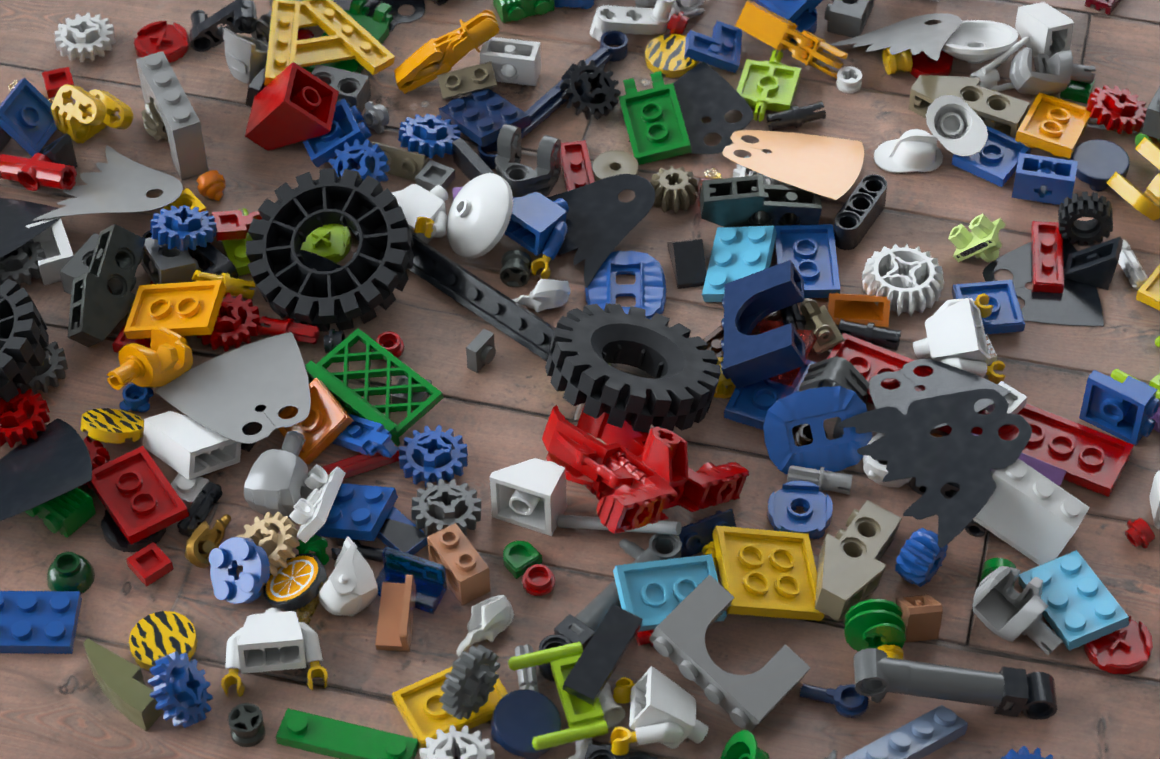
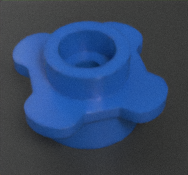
M133 383L127 385L122 392L123 401L119 404L120 409L127 412L129 410L141 413L147 412L150 409L149 400L153 396V390L149 387H139Z

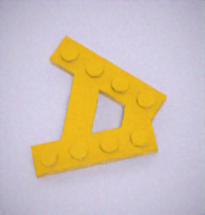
M273 0L264 85H268L292 62L301 67L355 59L372 75L394 64L395 56L333 0ZM319 26L329 35L297 40L298 28Z

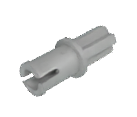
M792 465L788 470L787 482L808 481L818 485L819 491H834L849 495L852 474L826 471L824 467L817 470Z

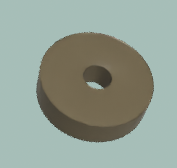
M611 150L604 152L593 161L594 179L598 181L619 174L638 175V162L634 156L624 151Z

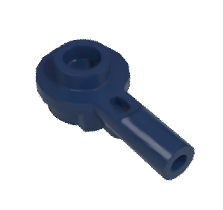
M802 684L800 689V697L834 704L836 711L847 718L859 717L868 709V697L859 694L855 690L854 684L840 685L837 689H825Z

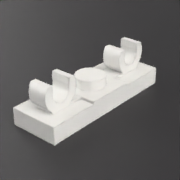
M316 464L308 472L309 477L304 481L306 486L313 491L307 499L301 498L294 505L293 508L295 510L289 516L294 522L301 525L296 537L304 543L327 520L346 474L338 466L328 475L321 466Z

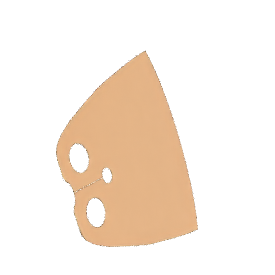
M760 130L735 131L730 137L733 144L726 146L722 153L731 161L755 172L834 200L839 199L852 187L861 171L864 160V147L861 141ZM754 136L759 139V142L747 143L742 141L741 137ZM768 149L771 150L772 153L767 154L762 152V150ZM745 150L751 153L752 156L740 158L735 156L733 152Z

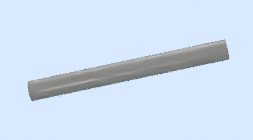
M559 515L557 519L559 528L609 531L606 526L604 527L601 524L599 517ZM658 521V523L647 524V526L630 531L626 530L625 532L679 535L681 533V523L677 521Z

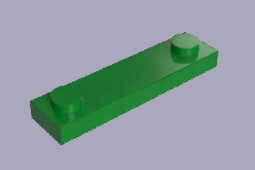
M287 708L275 736L277 744L338 759H415L419 748L418 739L289 708Z

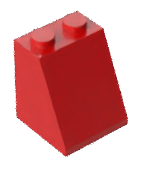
M292 62L254 97L245 137L269 151L325 135L331 130L339 91Z

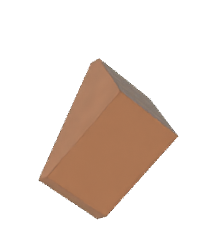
M929 594L895 597L896 604L902 610L901 618L906 625L905 643L939 639L943 614L941 603Z

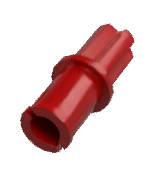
M262 316L259 323L271 327L258 325V333L262 336H276L292 332L296 341L316 344L320 337L319 327L296 323L291 318L285 321Z

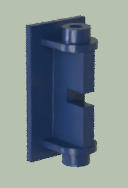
M731 508L724 512L718 510L714 515L701 519L694 524L691 523L681 527V533L677 535L682 543L681 558L690 557L702 552L703 547L713 541L712 533L716 526L736 527L733 509Z

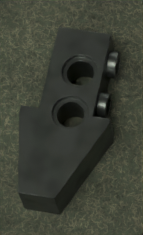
M762 175L704 180L700 193L701 219L723 227L818 225L822 211L821 195L795 186L764 184Z
M113 224L100 231L88 272L75 278L72 283L67 338L89 348L102 342L131 310L136 296L131 291L137 280L135 277L137 266L144 257L143 246L146 239L117 224ZM115 258L118 260L120 267L117 265ZM107 285L111 288L112 294L109 292Z

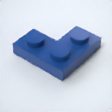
M717 21L714 25L712 37L690 30L686 36L684 56L736 74L740 67L742 30Z

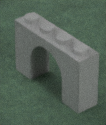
M161 51L136 59L145 107L146 103H153L155 101L167 132L172 161L181 180L209 171L200 120L164 52Z
M709 574L656 627L649 640L653 643L654 648L659 654L670 658L678 666L680 673L686 679L694 681L704 690L705 696L712 703L719 704L729 713L735 725L752 732L802 680L811 667L786 644L764 667L755 673L736 675L718 667L707 652L705 633L727 610L735 597Z

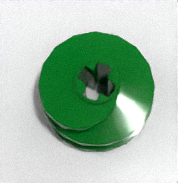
M870 599L852 606L845 615L844 635L846 642L852 649L858 652L882 645H896L903 648L906 641V625L901 618V608L896 603L884 599Z

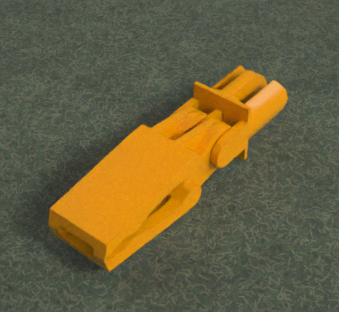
M747 0L735 24L739 29L779 51L788 49L792 52L791 56L805 63L806 66L811 65L835 79L838 72L818 62V59L837 69H841L844 63L823 50L842 59H846L848 56L847 53L828 44L825 39H821L805 30L802 33L797 31V24L750 0ZM791 38L797 41V43L790 41Z
M484 10L465 23L460 19V28L426 42L394 70L399 90L406 94L438 78L437 75L448 73L458 61L474 48L479 53L480 45L499 34L500 28L494 12Z

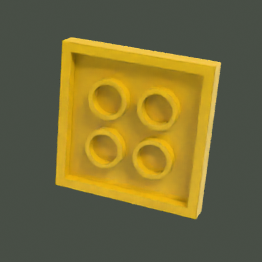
M728 526L715 527L712 536L721 583L735 597L727 608V614L814 621L823 620L825 614L815 609L817 570L809 534Z

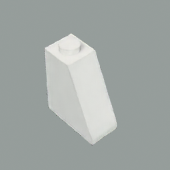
M1045 2L1018 7L1015 29L1021 39L1029 37V41L1025 45L1027 48H1032L1033 58L1037 54L1047 53L1050 58L1058 52L1070 49L1074 26L1071 18Z
M168 411L144 419L143 446L188 480L240 463V442L228 439L200 425L188 416Z

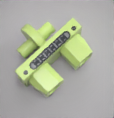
M981 214L971 221L969 229L972 232H969L962 224L954 227L948 238L956 247L953 257L958 262L973 255L976 258L981 257L985 262L996 260L999 257V249L1002 247L998 234L1006 224L1000 218L991 222L984 214Z

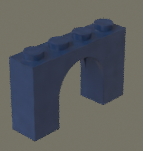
M791 260L725 284L724 298H722L724 318L721 320L724 330V339L721 340V346L724 353L721 369L725 378L731 379L737 389L806 365L805 342L792 323L762 334L751 335L754 327L767 315L804 301V279Z

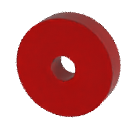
M941 50L940 57L936 61L927 56L924 51L917 55L911 53L912 70L909 72L915 78H918L919 75H950L953 64V57Z

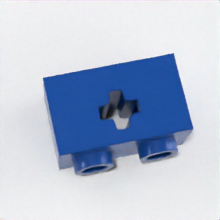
M1019 153L1012 198L1056 205L1064 203V199L1067 197L1072 200L1078 161Z

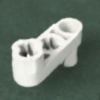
M657 0L654 8L600 6L596 10L590 35L600 42L601 36L609 31H620L627 34H663L667 31L666 27L671 18L670 11L675 0Z

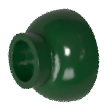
M73 552L59 554L47 572V584L51 591H80V594H82L91 587L95 579V572L91 563L86 558Z

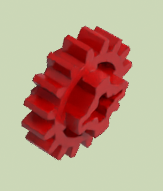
M1104 85L1102 89L1096 87L1095 91L1091 92L1086 110L1091 112L1090 118L1098 119L1096 124H1105L1104 127L1108 131L1116 129L1118 134L1125 130L1129 135L1132 134L1133 130L1140 132L1144 126L1147 108H1145L1146 102L1137 100L1139 95H1130L1129 89L1119 90V87L1116 85L1113 89L1107 85Z
M227 293L222 300L212 334L196 336L201 338L204 346L211 343L212 350L223 346L224 351H228L232 345L236 349L239 348L241 342L250 344V336H258V325L261 326V323H259L258 307L253 306L251 299L243 301V295L241 294L236 298H232L231 294Z
M19 388L17 389L19 394L10 401L6 402L0 398V447L8 442L10 448H13L18 441L25 445L27 443L26 439L30 437L33 439L38 438L37 431L46 430L44 423L50 422L48 414L50 411L46 400H43L40 393L34 395L32 389H29L25 394H22Z

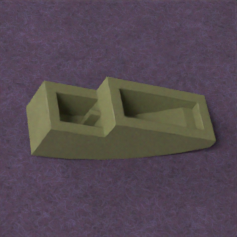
M87 638L83 644L88 662L103 693L128 720L144 731H147L161 716L163 709L156 710L155 706L158 702L155 698L150 697V693L154 690L145 685L141 668Z

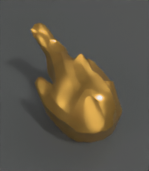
M224 514L222 518L216 520L211 529L207 521L201 523L187 540L186 559L199 568L205 569L211 566L209 554L212 549L219 547L220 542L224 538L225 529L232 520L231 516Z

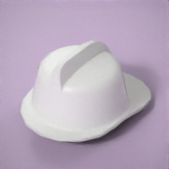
M945 95L935 99L930 104L926 113L927 126L948 151L954 155L964 157L972 156L982 150L988 138L987 127L964 100L953 95Z
M911 129L906 131L900 139L886 141L879 145L874 152V160L878 167L887 172H931L940 167L943 155L937 147V138L924 130Z

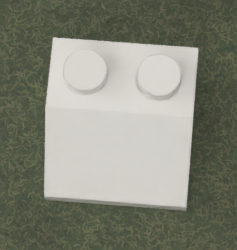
M533 458L492 472L490 475L492 517L552 536L558 525V516L563 515L567 508L565 467L551 461Z

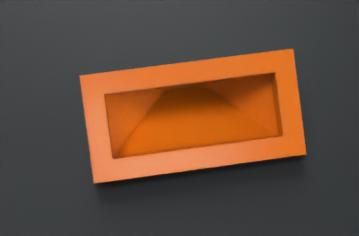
M829 293L828 312L835 324H839L840 320L843 319L844 321L865 325L871 322L875 323L876 327H889L890 300L887 299V296Z

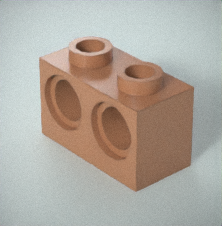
M456 523L427 537L429 561L444 567L445 583L462 606L491 591L489 567Z

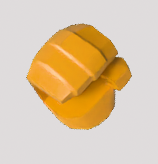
M164 327L151 328L150 348L136 343L125 345L119 351L120 366L107 374L109 376L107 381L116 390H120L129 382L139 387L152 388L164 386L191 369L193 364L192 349L187 345V340L174 331Z

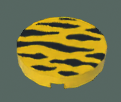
M661 35L652 39L645 50L647 67L653 73L661 71L668 78L683 76L694 68L699 61L684 56L686 36Z
M110 408L93 409L82 414L80 430L83 433L88 431V436L94 440L121 444L125 443L126 438H132V442H135L143 437L144 421L139 416L123 410Z
M160 611L147 615L137 622L131 630L129 646L135 662L141 668L150 671L151 667L156 666L155 661L176 651L179 655L187 653L190 660L196 651L198 642L192 622L186 616L173 611Z

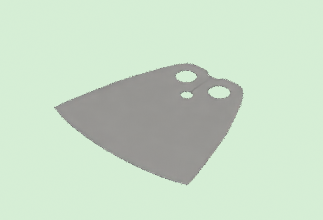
M292 332L265 338L219 355L188 370L155 391L168 403L200 425L228 439L245 444L255 443L268 437L276 428L291 427L304 421L308 417L311 407L306 367ZM259 405L266 406V409L262 412L255 411V408ZM293 406L298 409V414L293 418L282 419L278 416V412L284 407ZM258 422L262 425V430L257 434L246 435L242 432L243 427L248 423Z

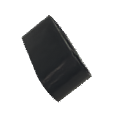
M876 174L865 176L837 213L834 220L835 246L839 249L851 250L856 248L883 211L887 194V181L884 177Z

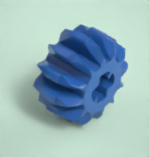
M921 528L913 532L911 537L906 540L903 548L900 549V555L896 558L895 571L904 580L921 587L930 582L932 577L937 574L939 567L942 566L943 559L946 557L947 545L939 547L938 534Z

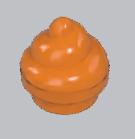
M217 170L207 171L200 175L197 179L199 193L209 199L220 201L226 187L224 176L219 174Z

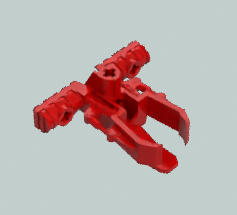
M557 405L552 408L542 436V441L548 451L546 459L565 467L566 480L585 485L593 495H596L599 501L597 516H599L601 524L604 527L606 526L613 534H620L626 530L630 531L647 526V524L668 520L669 518L662 510L678 505L690 512L699 511V509L709 508V506H716L730 502V500L740 499L739 496L746 478L749 476V470L742 467L739 463L729 462L715 466L713 463L708 462L695 472L688 467L687 441L668 429L657 426L651 428L649 433L633 431L630 420L625 419L623 427L620 428L607 424L609 414L605 412L595 419L584 413L583 410L578 424L575 426L565 419V416L558 410ZM596 438L601 439V440H602L603 442H605L607 445H605L604 443L600 442V441L597 440Z

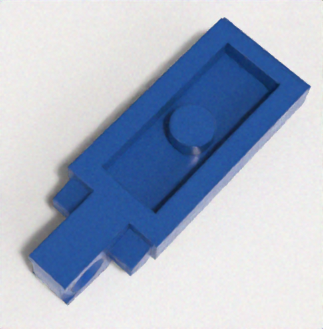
M349 413L348 415L353 422L332 442L333 444L370 456L378 452L383 457L391 458L399 450L391 440L392 435L385 429L383 424Z

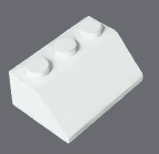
M1017 459L1014 464L1005 469H992L991 475L997 488L973 520L1038 565L1056 559L1078 529L1090 507L1020 459Z

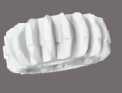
M894 244L892 249L884 246L881 252L874 251L873 256L867 259L862 273L864 293H867V295L887 296V299L890 300V311H896L898 316L902 312H907L911 316L914 310L923 313L925 307L932 308L935 301L939 300L944 286L942 267L938 264V258H931L930 251L922 253L919 246L911 249L908 244L904 248H899Z

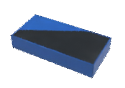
M394 506L376 536L390 549L412 556L428 545L425 533L421 529L417 530L416 525Z

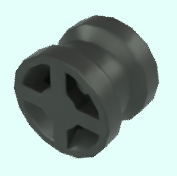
M510 250L504 253L502 256L500 279L505 285L522 287L529 282V269L531 267V257L529 254L521 250Z
M244 703L237 705L230 711L228 722L232 740L241 747H252L259 744L266 733L262 711L254 704Z

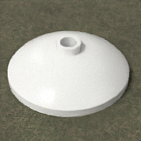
M984 20L962 21L960 27L944 44L942 51L968 63L979 64L1000 56L1018 42V33L1014 28L999 22Z
M493 173L482 174L469 181L455 197L448 214L447 236L449 244L456 254L468 259L481 257L488 253L502 238L509 224L513 209L512 190L504 178Z

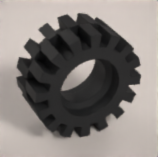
M1082 192L1083 196L1080 197L1075 193L1072 194V200L1067 197L1064 199V203L1059 205L1058 221L1060 234H1062L1064 240L1069 238V243L1071 244L1078 241V246H1084V242H1088L1089 246L1094 245V240H1097L1098 243L1103 242V237L1108 238L1110 232L1113 231V212L1110 201L1106 202V197L1103 195L1098 199V193L1095 192L1092 193V196H1088V192ZM1082 217H1091V218H1094V219L1088 220V221H1080V220H1077V219L1082 218Z

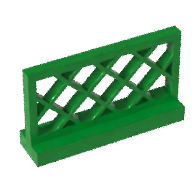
M359 328L317 364L311 360L305 365L309 384L315 378H318L324 383L347 414L383 424L385 429L392 435L391 440L397 447L401 444L399 437L444 398L440 390ZM358 341L366 345V352L350 353V348ZM384 359L387 361L386 369L370 370L371 360ZM366 361L365 370L349 371V362ZM344 362V372L330 373L327 370L332 363ZM405 375L408 377V385L391 386L392 376ZM387 377L386 386L370 388V378ZM365 378L364 388L351 389L348 387V379ZM414 392H427L431 395L424 402H413ZM408 393V403L391 404V394ZM386 395V405H371L369 403V396ZM407 411V417L398 425L390 420V412Z

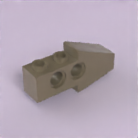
M919 75L911 88L909 110L926 118L928 107L935 99L945 95H953L964 100L983 120L986 126L1015 138L1017 130L1029 111L1030 103L981 87V78Z
M867 500L860 511L857 509L852 511L846 523L848 527L846 531L840 529L835 537L829 534L826 535L818 558L815 596L816 610L839 621L852 606L862 602L877 589L886 564L880 562V559L893 542L902 520L901 517Z

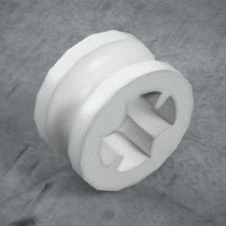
M852 66L841 68L837 73V88L843 93L859 91L862 84V72Z

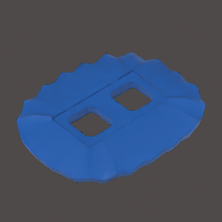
M636 251L611 252L589 286L585 287V302L587 305L597 304L604 310L606 303L616 304L617 297L632 296L636 299V304L633 307L645 309L646 318L651 320L655 313H664L667 289L663 268L659 261L648 253ZM632 274L635 276L636 282L631 285H619L616 283V276ZM622 307L625 314L629 313L630 307Z
M842 386L807 389L779 399L767 411L763 424L765 445L770 460L785 474H788L789 467L792 465L817 470L824 467L826 471L837 472L858 464L864 455L859 454L857 449L866 446L873 438L872 432L857 434L855 427L843 428L844 435L841 438L829 440L826 438L823 422L834 417H839L843 421L852 416L867 412L866 404L855 391ZM808 424L812 433V443L796 446L792 428L797 425Z

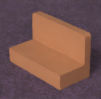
M406 575L405 583L382 582L375 642L377 650L410 652L417 590L413 575Z

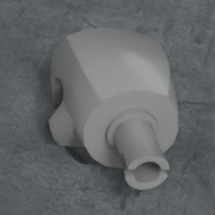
M1024 47L1012 59L1009 78L1018 93L1038 95L1041 92L1049 95L1064 91L1070 80L1092 84L1096 73H1091V71L1095 72L1096 68L1093 65L1073 63L1072 52L1066 50L1058 52L1050 58L1047 53L1037 54L1034 57L1035 71H1031L1032 48Z
M288 431L280 450H266L254 462L244 485V498L253 510L262 515L270 512L274 516L277 512H280L284 517H289L295 510L293 508L294 505L301 498L307 499L313 491L304 483L309 477L308 467L298 457L306 441L302 434Z
M1000 566L980 582L974 595L973 612L994 634L1011 642L1020 634L1023 636L1027 634L1048 656L1063 640L1041 620L1042 616L1040 614L1048 607L1041 599L1043 581L1038 577H1034L1026 585L1022 593H1017L1014 589V583L1017 581L1021 570Z

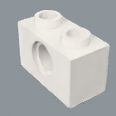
M493 37L483 43L480 52V64L492 62L497 82L536 86L541 70L540 42Z

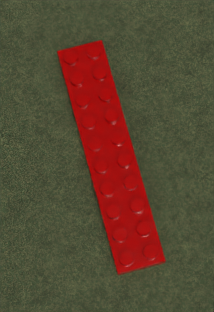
M846 333L842 334L845 341L834 346L827 359L831 357L846 359L868 382L878 374L888 371H899L906 363L914 361ZM919 366L913 372L917 376L926 377L933 373V369L929 366ZM885 379L881 382V386L888 390L896 389L901 385L897 379ZM918 385L914 389L916 391H924L926 388L925 386ZM869 392L867 402L874 404ZM1026 403L1017 414L1022 416L1031 426L1032 434L1022 453L1066 470L1064 480L1109 497L1133 452L1134 445ZM985 409L977 412L982 415L990 414ZM1006 424L999 428L998 435L1001 439L1010 441L1018 437L1019 429L1015 425ZM949 425L936 428L948 434L952 431ZM980 427L971 429V433L981 435L983 432Z

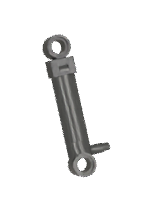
M654 534L650 538L649 547L646 550L627 539H622L619 543L620 548L635 559L632 563L681 558L682 543L677 535ZM615 579L575 617L569 614L554 628V635L547 636L541 641L539 651L581 642L584 651L612 604L621 608ZM551 664L539 665L541 675L545 679L555 682Z
M876 648L863 649L854 655L855 690L863 696L871 697V700L875 703L881 702L887 692L991 706L994 707V714L1018 717L1022 711L1024 716L1034 720L1048 719L1057 712L1054 678L1045 672L1026 674L1025 669L1003 666L1000 672L996 673L889 658L884 651Z

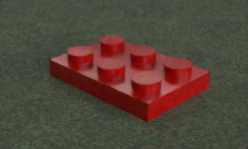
M144 446L92 470V480L88 483L130 545L189 517L188 508Z

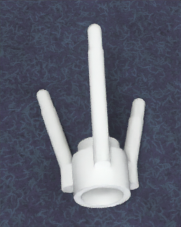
M1024 37L990 64L972 73L970 77L981 78V87L996 92L1015 88L1012 82L997 85L1000 75L996 68L1029 41V37Z

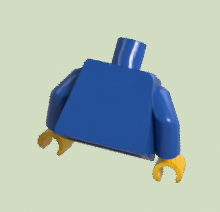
M533 192L522 197H513L512 214L504 234L534 255L543 254L542 258H537L531 263V271L533 276H535L540 268H544L541 278L548 279L551 275L548 264L551 259H555L567 233L566 216L569 207L564 199L558 198L555 201H551L539 192Z

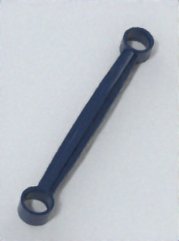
M620 31L604 33L600 39V49L585 60L586 65L591 60L595 61L596 67H599L601 64L606 65L609 61L623 60L628 55V37ZM563 80L559 81L525 111L530 117L531 125L521 129V139L568 100L561 99V95L565 90L560 89L559 85ZM497 141L485 147H481L478 144V156L490 169H495L497 154L488 155L486 153L497 152Z

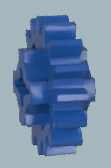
M415 114V119L407 117L406 122L400 123L398 141H401V147H408V151H416L418 154L426 155L430 159H433L434 155L444 158V153L453 154L452 141L460 138L461 131L458 130L457 124L451 125L450 119L441 120L440 115L435 117V115L426 114L425 117H421Z
M355 139L354 146L351 147L345 142V150L341 152L336 149L335 153L338 157L328 161L335 169L338 177H342L344 169L358 171L362 181L368 175L379 182L388 181V177L384 172L390 171V166L387 164L389 159L382 152L378 144L372 145L367 139L363 145L358 139Z
M187 205L179 206V209L171 206L169 211L162 208L160 214L154 213L153 219H151L152 239L158 240L159 245L168 244V249L176 246L180 251L188 250V247L196 250L197 245L207 247V242L212 243L216 236L215 217L208 216V211L199 212V207L191 210Z
M440 425L436 427L435 431H431L428 426L424 427L423 433L414 430L413 439L405 437L403 439L404 446L399 447L400 469L404 470V477H413V484L415 485L424 481L425 488L427 482H436L438 485L439 479L450 482L454 479V474L462 476L463 467L468 466L467 444H463L461 435L454 437V432L451 428L446 432H442Z
M176 651L155 661L156 666L150 668V672L154 677L148 680V683L154 687L150 697L155 698L158 702L155 706L156 710L163 709L164 720L167 721L172 718L175 727L183 725L184 728H187L205 720V713L211 711V707L207 702L213 699V696L207 692V688L211 686V683L203 677L206 673L205 670L199 671L197 669V660L189 661L187 653L179 655Z

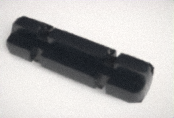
M208 482L202 490L203 494L201 493L197 496L188 509L189 517L180 520L177 524L178 531L182 535L191 537L194 530L198 527L197 525L203 523L215 506L213 503H217L223 495L222 487L219 484Z

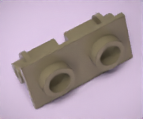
M492 62L437 75L443 100L449 99L451 101L455 97L488 88L493 90L492 87L498 86Z
M372 141V145L378 144L382 152L389 159L387 164L390 166V171L384 173L415 181L417 174L430 161L426 155Z
M809 298L801 302L800 311L806 320L805 330L817 355L845 341L825 305L819 307L815 300Z

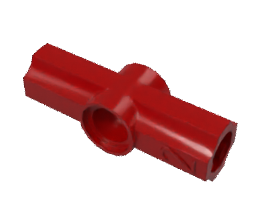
M36 153L30 159L5 154L0 155V178L18 181L30 191H36L40 186L71 190L76 185L77 172L74 166L53 163L44 154Z

